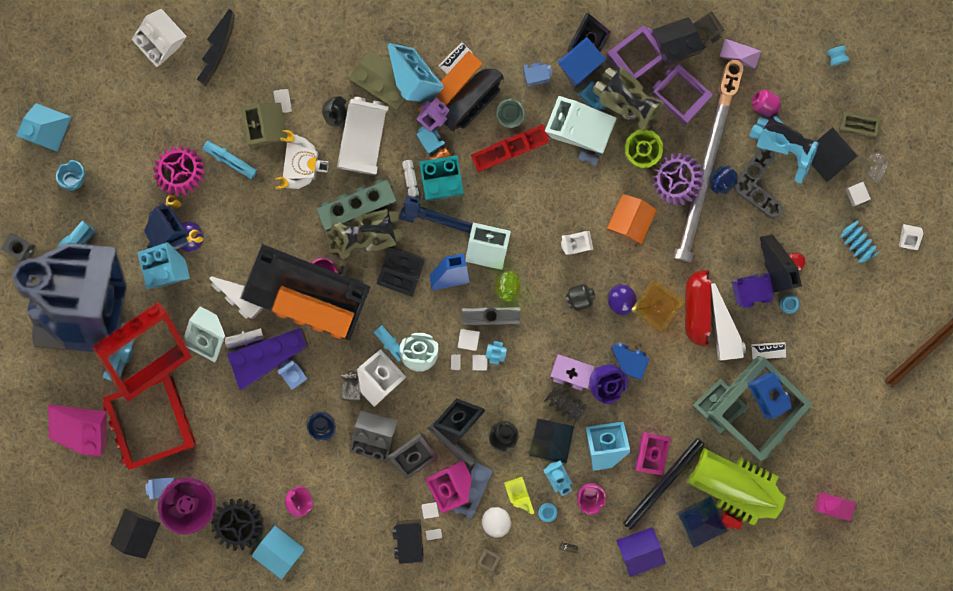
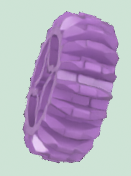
M681 153L677 157L671 154V160L664 157V164L658 162L661 168L654 169L658 175L652 176V179L657 180V182L652 184L653 187H657L655 193L661 194L660 199H666L668 204L673 201L674 205H678L680 201L684 205L686 199L691 202V195L697 197L698 193L695 191L697 189L702 190L699 183H704V180L699 178L704 175V172L698 171L701 165L696 164L697 160L694 158L690 160L689 155L683 157ZM680 165L674 172H668L672 167ZM687 167H689L692 174L691 181L686 178ZM672 176L675 177V178H676V177H680V178H681L682 180H684L685 182L675 181V179H673ZM665 177L670 180L669 192L665 186ZM684 186L688 187L684 192L676 194V192H679L680 188Z

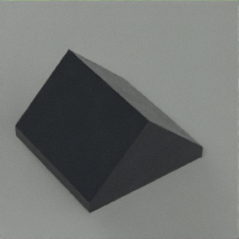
M586 13L568 46L567 52H570L586 37L600 52L611 31L589 13Z
M456 398L433 426L455 446L481 417L485 409Z
M125 508L110 545L123 554L146 559L161 523Z

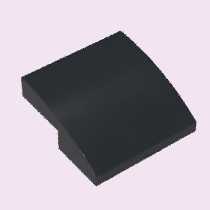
M832 127L816 141L819 144L811 165L828 182L858 155Z
M392 246L389 247L376 284L413 297L426 258Z

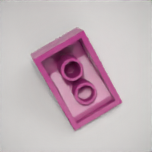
M49 404L50 440L80 454L102 455L107 445V411Z

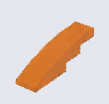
M468 51L441 81L444 88L436 97L446 106L470 81V78L480 69L483 63Z

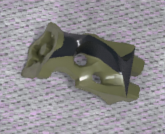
M608 67L603 75V79L609 83L605 85L598 81L593 87V92L600 97L599 103L627 117L628 110L630 109L638 117V127L642 131H651L652 127L658 123L660 110L665 102L647 96L643 92V86L624 68L620 67L616 71ZM627 85H633L635 88L630 89ZM623 102L625 106L621 108L617 103Z
M386 209L355 217L354 221L358 224L355 227H348L340 222H333L331 230L325 232L329 242V253H339L342 260L346 259L349 256V252L355 248L363 247L366 252L397 245L396 241L403 238L402 230L400 228L393 230L392 222L399 219L397 211H388ZM366 219H370L371 224L364 225L363 221ZM360 232H363L364 236L362 240L359 241L358 234ZM377 238L378 243L374 245L372 240Z

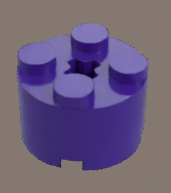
M763 273L764 276L758 277V274L739 278L737 282L731 281L736 304L740 307L748 308L754 306V302H762V304L772 302L774 291L770 274Z

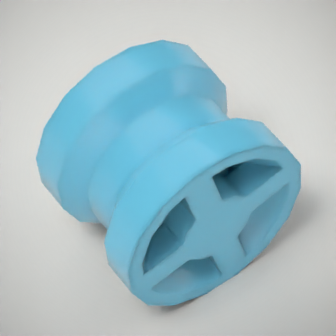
M845 45L827 51L828 56L831 58V66L850 61L845 53Z

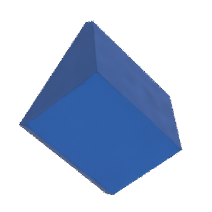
M586 37L561 58L558 64L572 86L576 88L605 63L606 59Z

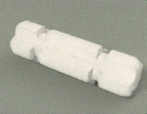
M405 160L402 164L405 170L406 184L409 187L408 194L417 197L419 196V191L416 188L415 171L412 169L414 168L412 160Z

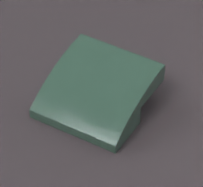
M722 379L693 404L720 435L725 429L707 412L729 388ZM738 397L722 417L732 425L749 408Z

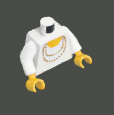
M283 130V132L287 133L288 137L280 139L287 142L283 177L275 178V180L281 182V186H275L276 189H300L316 179L317 171L328 172L329 162L318 160L319 153L313 144L307 139L293 134L290 130Z

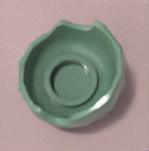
M507 99L502 101L497 107L496 116L501 125L507 128H514L523 122L525 109L519 101Z

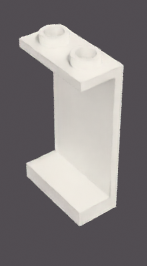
M354 97L348 104L337 169L374 176L377 174V158L385 115L389 107L384 106V103L380 101L369 103L365 102V98Z

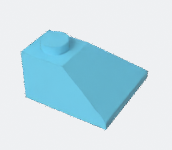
M35 103L23 118L16 136L58 152L72 117Z
M624 421L586 427L593 471L612 468L630 453Z

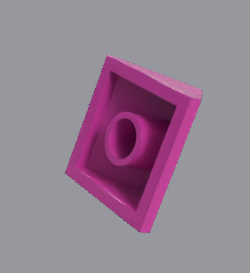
M642 431L634 469L636 471L663 475L671 438Z

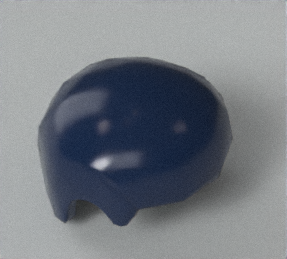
M316 412L308 419L306 428L309 435L315 440L328 441L335 434L336 423L330 414Z

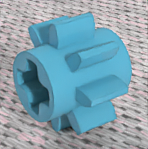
M494 341L493 345L488 344L485 358L490 359V363L499 365V361H505L507 348L502 347V342Z

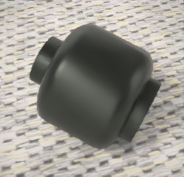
M586 284L571 287L568 290V294H566L569 307L575 311L592 307L593 299H596L593 288H589Z

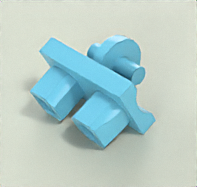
M561 461L550 463L544 469V472L554 491H559L564 496L572 491L569 486L572 482Z

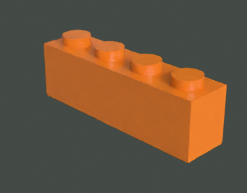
M283 286L278 292L272 309L278 317H289L294 319V322L297 324L311 325L312 329L319 332L327 331L332 337L337 339L346 337L354 316L353 312Z

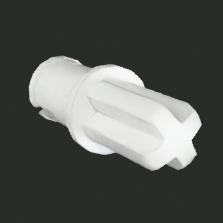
M259 328L249 332L242 331V334L226 337V347L229 349L241 345L248 346L249 343L264 340L262 329Z

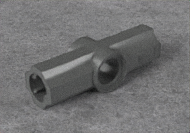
M520 307L462 308L463 325L520 324ZM489 311H494L497 314V318L493 322L486 319V313Z

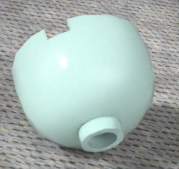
M425 333L411 334L410 338L403 339L400 345V356L404 365L416 372L430 369L438 359L437 341L435 342L432 336Z

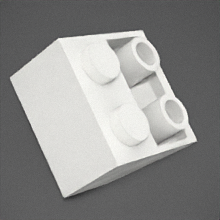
M159 9L144 18L132 41L156 67H159L180 48L187 36L162 9Z

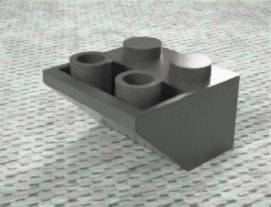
M360 411L353 433L350 452L387 462L398 421Z

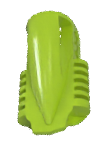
M703 448L699 456V462L686 483L718 498L717 508L720 509L723 505V511L727 512L729 509V514L733 515L735 513L737 518L742 515L741 520L746 521L748 518L747 523L753 526L759 518L776 519L783 510L786 497L776 486L778 475L774 473L769 475L768 470L763 472V468H757V465L754 463L749 468L751 462L747 460L743 465L744 458L742 457L735 464Z

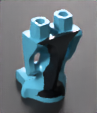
M772 116L770 120L760 117L756 125L754 124L749 137L758 140L756 146L763 150L767 149L788 155L789 151L794 153L799 167L794 180L799 184L803 182L817 152L818 142L804 138L802 134L783 124L777 116Z

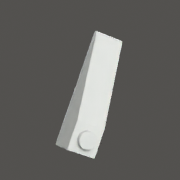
M713 283L711 284V309L718 360L744 358L743 354L746 353L745 343L741 341V337L717 286Z

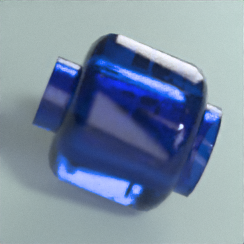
M720 166L710 176L711 190L716 194H727L738 183L736 171L730 166Z

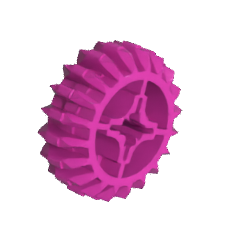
M182 145L178 147V150H176L175 146H172V151L170 152L165 149L166 154H159L158 156L161 160H155L157 166L153 167V171L156 173L153 175L154 179L157 180L156 184L161 186L163 192L167 191L169 195L175 192L177 197H179L180 192L186 196L188 190L194 193L193 187L199 188L198 181H204L201 175H205V170L202 169L205 167V164L201 162V156H197V152L195 150L191 151L188 146L185 150ZM188 160L194 164L193 173L187 169ZM182 168L183 171L177 174L176 170ZM165 169L172 173L171 182L165 179ZM183 179H188L186 182L180 183Z

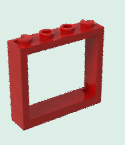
M158 302L92 347L119 393L127 402L192 358L167 311ZM163 320L176 346L122 382L108 357Z
M172 374L166 375L152 386L163 382L185 444L136 462L133 461L113 404V400L123 396L116 392L103 397V409L109 414V426L112 431H115L117 437L115 438L117 448L122 451V463L128 470L197 446Z

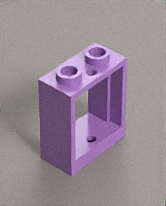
M644 25L607 52L606 55L617 71L622 67L636 80L663 61L654 39L653 31ZM642 34L658 56L633 74L617 52Z
M678 64L675 68L673 66L670 67L665 73L667 77L663 82L659 80L652 87L654 91L651 95L656 100L664 101L665 104L663 106L682 124L686 125L713 94ZM676 74L701 95L684 115L660 94Z

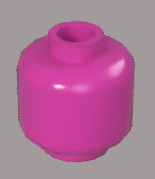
M768 90L758 91L751 102L753 110L765 118H770L773 115L776 116L781 109L780 97Z

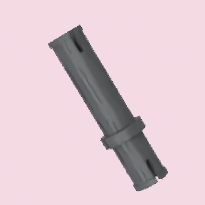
M435 420L427 429L439 439V443H443L459 460L464 461L469 469L477 459L459 442L454 446L433 426L437 421Z

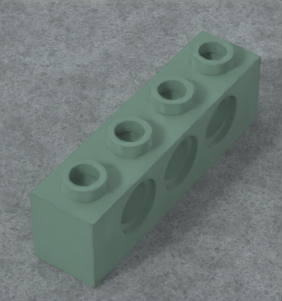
M379 179L373 182V186L369 188L363 186L356 189V193L352 195L346 193L337 197L338 200L331 203L329 200L321 203L317 211L327 232L330 231L333 222H340L342 225L354 221L355 217L376 212L396 204L397 201L389 181ZM372 192L379 193V199L375 202L369 200V195ZM355 199H359L362 202L361 207L358 209H353L351 206ZM339 206L343 207L344 213L341 216H335L334 209Z

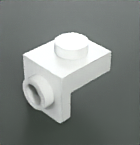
M590 231L562 236L561 246L565 254L569 255L593 250Z

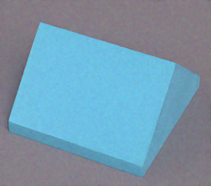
M275 525L256 548L252 557L282 580L305 548Z

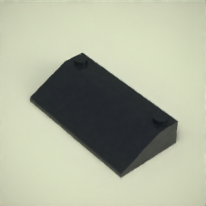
M262 244L239 299L272 311L278 292L283 286L353 312L354 316L345 338L341 337L350 341L371 286Z

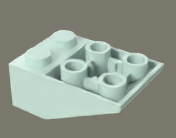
M558 96L545 132L552 139L603 154L617 118L580 102Z

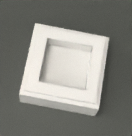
M461 329L458 348L477 351L480 332Z

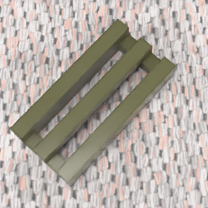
M843 111L839 131L877 138L881 119ZM846 117L875 122L876 124L873 126L846 120ZM845 124L874 130V133L845 127Z

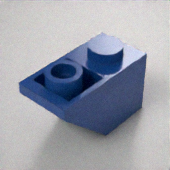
M464 253L445 257L429 275L432 290L470 283Z
M619 342L617 345L612 344L611 350L619 368L626 375L642 380L650 359L645 357L647 353L637 349L635 352L627 350L629 346Z

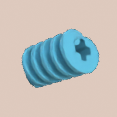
M857 220L842 230L843 233L840 235V238L847 237L844 244H852L849 251L856 250L853 257H861L858 260L859 264L868 261L879 252H874L877 248L876 245L869 246L872 242L871 239L865 240L868 235L867 233L860 234L863 227H856L859 222Z

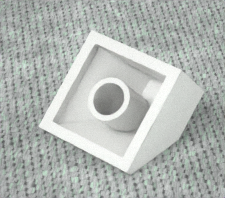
M381 349L357 369L361 393L374 407L406 378Z

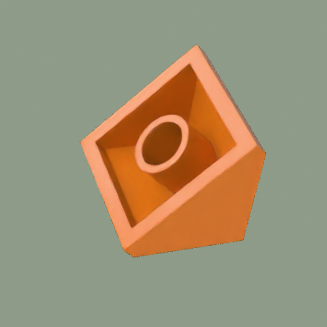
M622 194L607 229L642 244L657 209L641 199Z

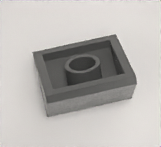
M421 433L388 456L406 479L438 458Z

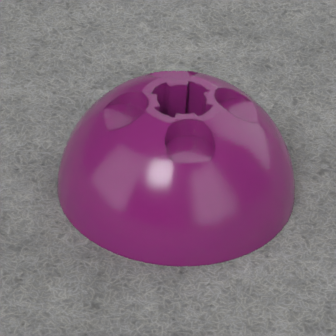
M180 478L171 482L164 488L158 500V514L161 522L168 530L176 534L186 535L201 530L209 523L215 511V497L212 490L203 481L195 478Z

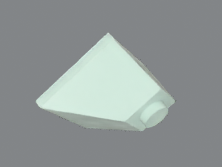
M200 306L189 320L183 342L188 349L213 362H216L225 338L217 315Z

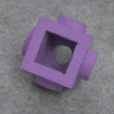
M435 97L433 100H427L420 107L422 111L416 118L431 132L435 127H440L447 120L445 116L449 109Z

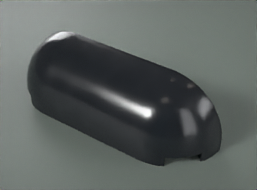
M489 68L481 70L474 75L446 105L449 112L445 116L447 120L444 124L451 131H455V129L460 127L462 129L466 128L501 90L499 88L500 82L504 79L503 74L496 69Z

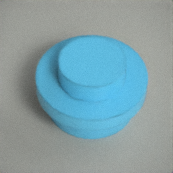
M785 295L780 300V308L787 314L794 313L799 308V300L794 295Z
M544 503L540 506L538 515L542 521L552 522L557 517V508L553 504Z

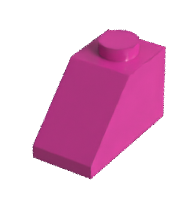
M818 492L813 510L851 521L856 503Z

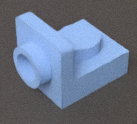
M288 359L279 365L281 369L277 372L281 374L291 390L308 379L295 360L290 362Z
M175 477L148 480V483H146V494L149 495V499L159 498L164 488L175 481Z

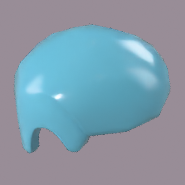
M70 160L69 163L60 165L56 173V181L62 189L69 191L79 189L85 182V170L80 162Z

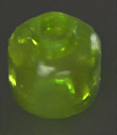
M502 272L496 279L495 293L503 301H512V298H516L520 294V278L517 277L516 273Z

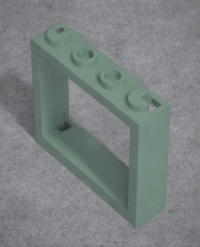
M757 356L707 413L755 459L762 461L771 455V450L776 445L782 443L785 434L796 427L797 421L801 416H805L810 411L809 407L812 403L764 357ZM765 368L769 373H775L780 378L782 385L800 403L757 450L722 415L748 387V384Z

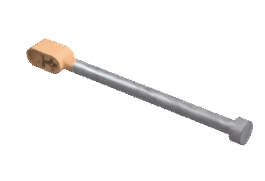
M738 60L728 62L723 70L718 89L720 99L700 171L704 172V175L699 178L703 179L704 183H699L702 190L697 189L695 191L698 193V196L695 197L693 195L679 249L675 248L673 258L676 260L692 262L694 253L690 251L731 98L738 91L743 73V65ZM729 67H736L738 73L735 75L731 74ZM729 80H733L730 84V89L732 90L730 92H726L727 88L725 87L728 85Z

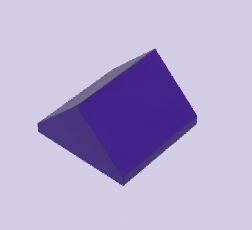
M653 527L616 540L630 577L666 564L662 548Z

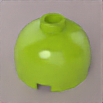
M637 130L626 140L624 147L625 156L632 165L639 168H649L655 165L662 157L663 142L653 131Z

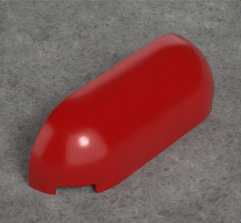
M701 270L692 274L686 283L685 331L688 338L694 344L708 346V336H710L711 280H709V270Z

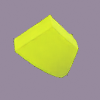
M523 477L505 482L510 502L517 508H522L530 514H535Z

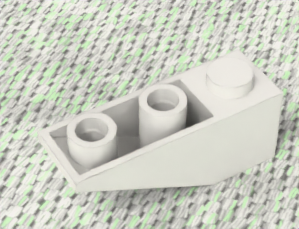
M215 277L209 278L213 282L211 286L218 292L222 290L227 295L225 299L231 305L236 304L240 308L239 313L246 319L248 317L254 319L263 309L239 299L244 288L243 285Z

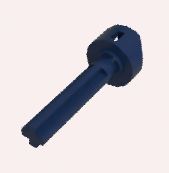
M406 195L405 207L401 209L399 214L400 220L413 223L414 219L419 217L470 233L473 223L420 207V198Z

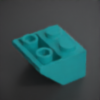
M457 155L419 161L426 202L464 195Z

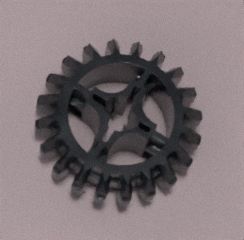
M238 498L237 504H235V500L230 499V506L225 501L223 502L224 509L220 506L217 507V511L220 514H213V517L218 520L211 521L212 525H217V527L211 530L212 532L218 531L214 538H222L219 542L220 545L227 542L226 549H229L231 544H233V551L238 549V545L241 550L245 549V544L250 548L252 546L250 540L256 543L258 539L255 535H262V532L257 530V528L261 529L264 527L263 524H258L259 521L263 520V517H256L261 511H253L256 506L255 504L248 507L249 500H245L244 504H242V499ZM237 509L245 511L251 518H242ZM231 510L230 523L222 525L225 514ZM235 519L237 520V522L244 523L239 527L240 530L237 526H231L233 523L236 522ZM252 524L250 535L244 539V527ZM224 531H233L238 540L230 538Z

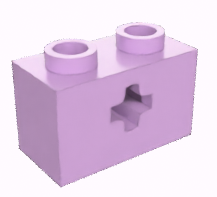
M557 354L550 376L554 377V382L564 385L566 381L572 383V388L582 391L583 387L588 388L589 378L594 370V366ZM574 368V372L577 375L572 376L570 379L569 374H566V372Z

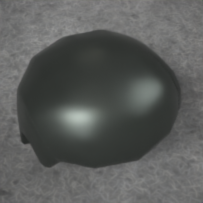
M341 96L328 99L322 107V115L326 123L332 127L343 126L346 120L347 109L345 108V103L347 101Z
M507 421L496 423L489 433L490 445L500 452L513 448L519 439L518 429L513 423Z

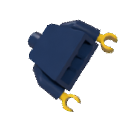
M169 195L166 199L167 203L160 204L149 213L148 223L144 229V233L150 241L147 248L169 243L175 250H179L190 245L189 242L191 241L195 243L203 241L202 237L195 238L197 234L201 233L198 230H192L189 236L186 237L187 231L172 210V208L177 209L181 205V202L174 195Z

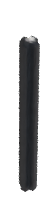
M696 438L626 518L623 524L631 530L699 453L705 445L703 441Z

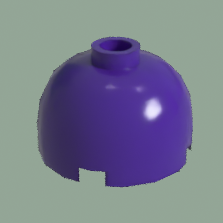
M611 364L597 367L589 378L590 392L603 404H611L621 398L619 395L623 391L626 392L628 387L627 375L620 368Z

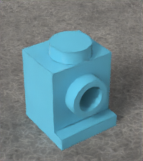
M424 126L418 129L417 138L429 156L440 147L445 146L443 140L439 142L441 137L436 129H433L431 132Z

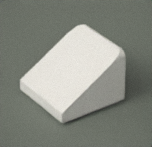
M864 182L845 189L852 206L871 199Z
M903 224L899 247L918 250L923 237L922 228Z

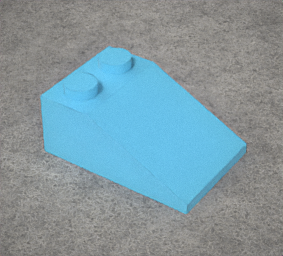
M388 44L396 85L402 92V97L408 101L413 100L420 103L433 100L444 86L416 50L402 45Z

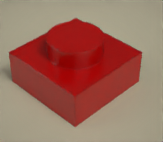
M723 511L721 514L724 526L740 530L743 524L741 517L737 518L734 514H729L728 511Z

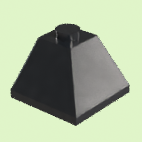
M537 418L529 456L557 462L561 461V463L567 464L574 426Z

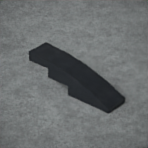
M230 9L207 38L212 46L202 58L207 65L197 78L205 87L216 72L231 36L235 14Z

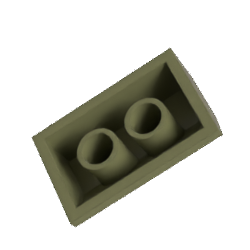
M371 50L359 62L349 80L352 84L398 113L406 99L402 97V92L396 85L392 64Z

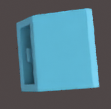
M169 243L137 252L146 289L164 287L190 279L186 260Z

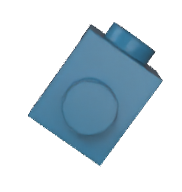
M589 81L578 96L589 107L597 110L605 109L606 107L599 103L600 97L593 92L595 83Z

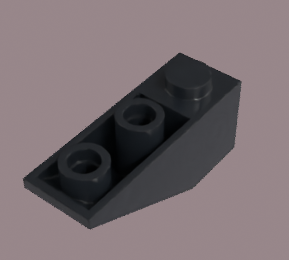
M774 235L761 236V249L765 258V267L770 274L774 293L802 287L798 267Z

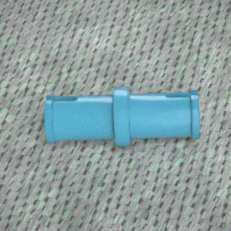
M381 325L373 333L384 344L383 347L388 349L397 361H400V345L396 342L397 339L393 338Z

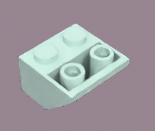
M473 223L465 261L502 270L511 231Z

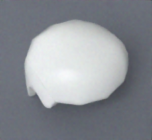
M493 507L483 514L482 526L488 535L494 538L503 537L510 530L511 519L506 510L500 507Z

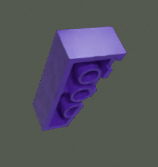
M298 328L227 354L239 390L246 389L309 346L303 329Z

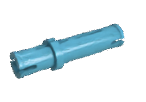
M207 140L202 150L214 156L218 162H224L250 178V180L256 175L258 169L227 152L228 149L225 147L221 148L210 140Z

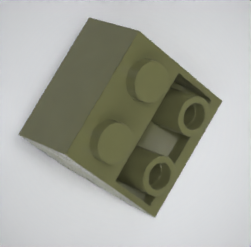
M258 103L240 107L249 147L283 142L280 138H287V133L283 132V130H286L281 103Z

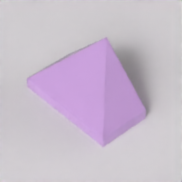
M725 39L719 57L729 61L738 60L742 65L755 69L761 51Z

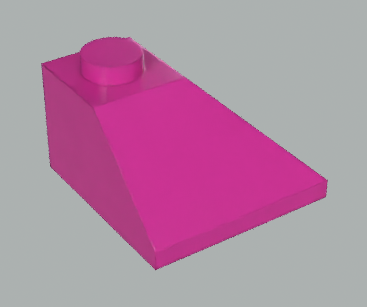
M464 461L453 464L425 478L441 513L468 503L472 477Z

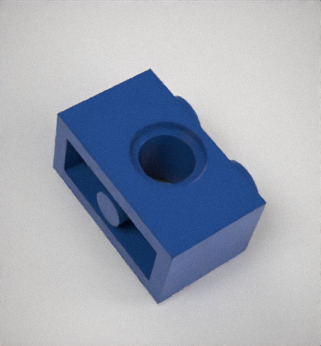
M765 373L748 384L761 412L768 419H774L792 408L790 397L784 392L781 386L782 382L775 373ZM771 390H772V392H773V398H772V399H770V396H769Z

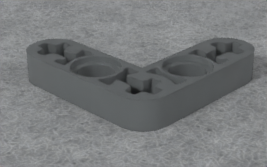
M760 149L735 181L734 190L765 215L775 218L782 213V204L756 185L757 181L774 160L775 154L774 151ZM761 152H769L768 157L770 159H765L762 165L755 162V159L759 162L763 157ZM751 166H756L759 169L757 176L750 175L749 168ZM747 178L754 181L753 183L748 181L746 184L747 190H739L740 185L738 183H743ZM756 192L763 195L761 203H756L753 200V195ZM767 199H770L768 204L771 206L777 205L778 213H770L771 208L767 205L763 208L762 205L766 203Z

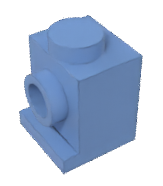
M541 62L531 64L530 68H528L527 64L523 65L527 87L549 82L550 76H552L550 65H542Z

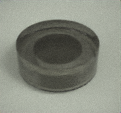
M564 542L560 543L559 550L578 554V546Z

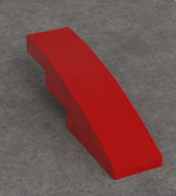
M544 124L471 154L477 172L484 171L550 143L551 140L545 132Z

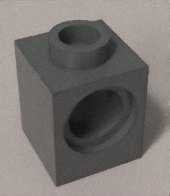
M10 233L0 250L20 261H25L33 256L35 245L16 234ZM21 243L23 250L21 253H17L16 247Z

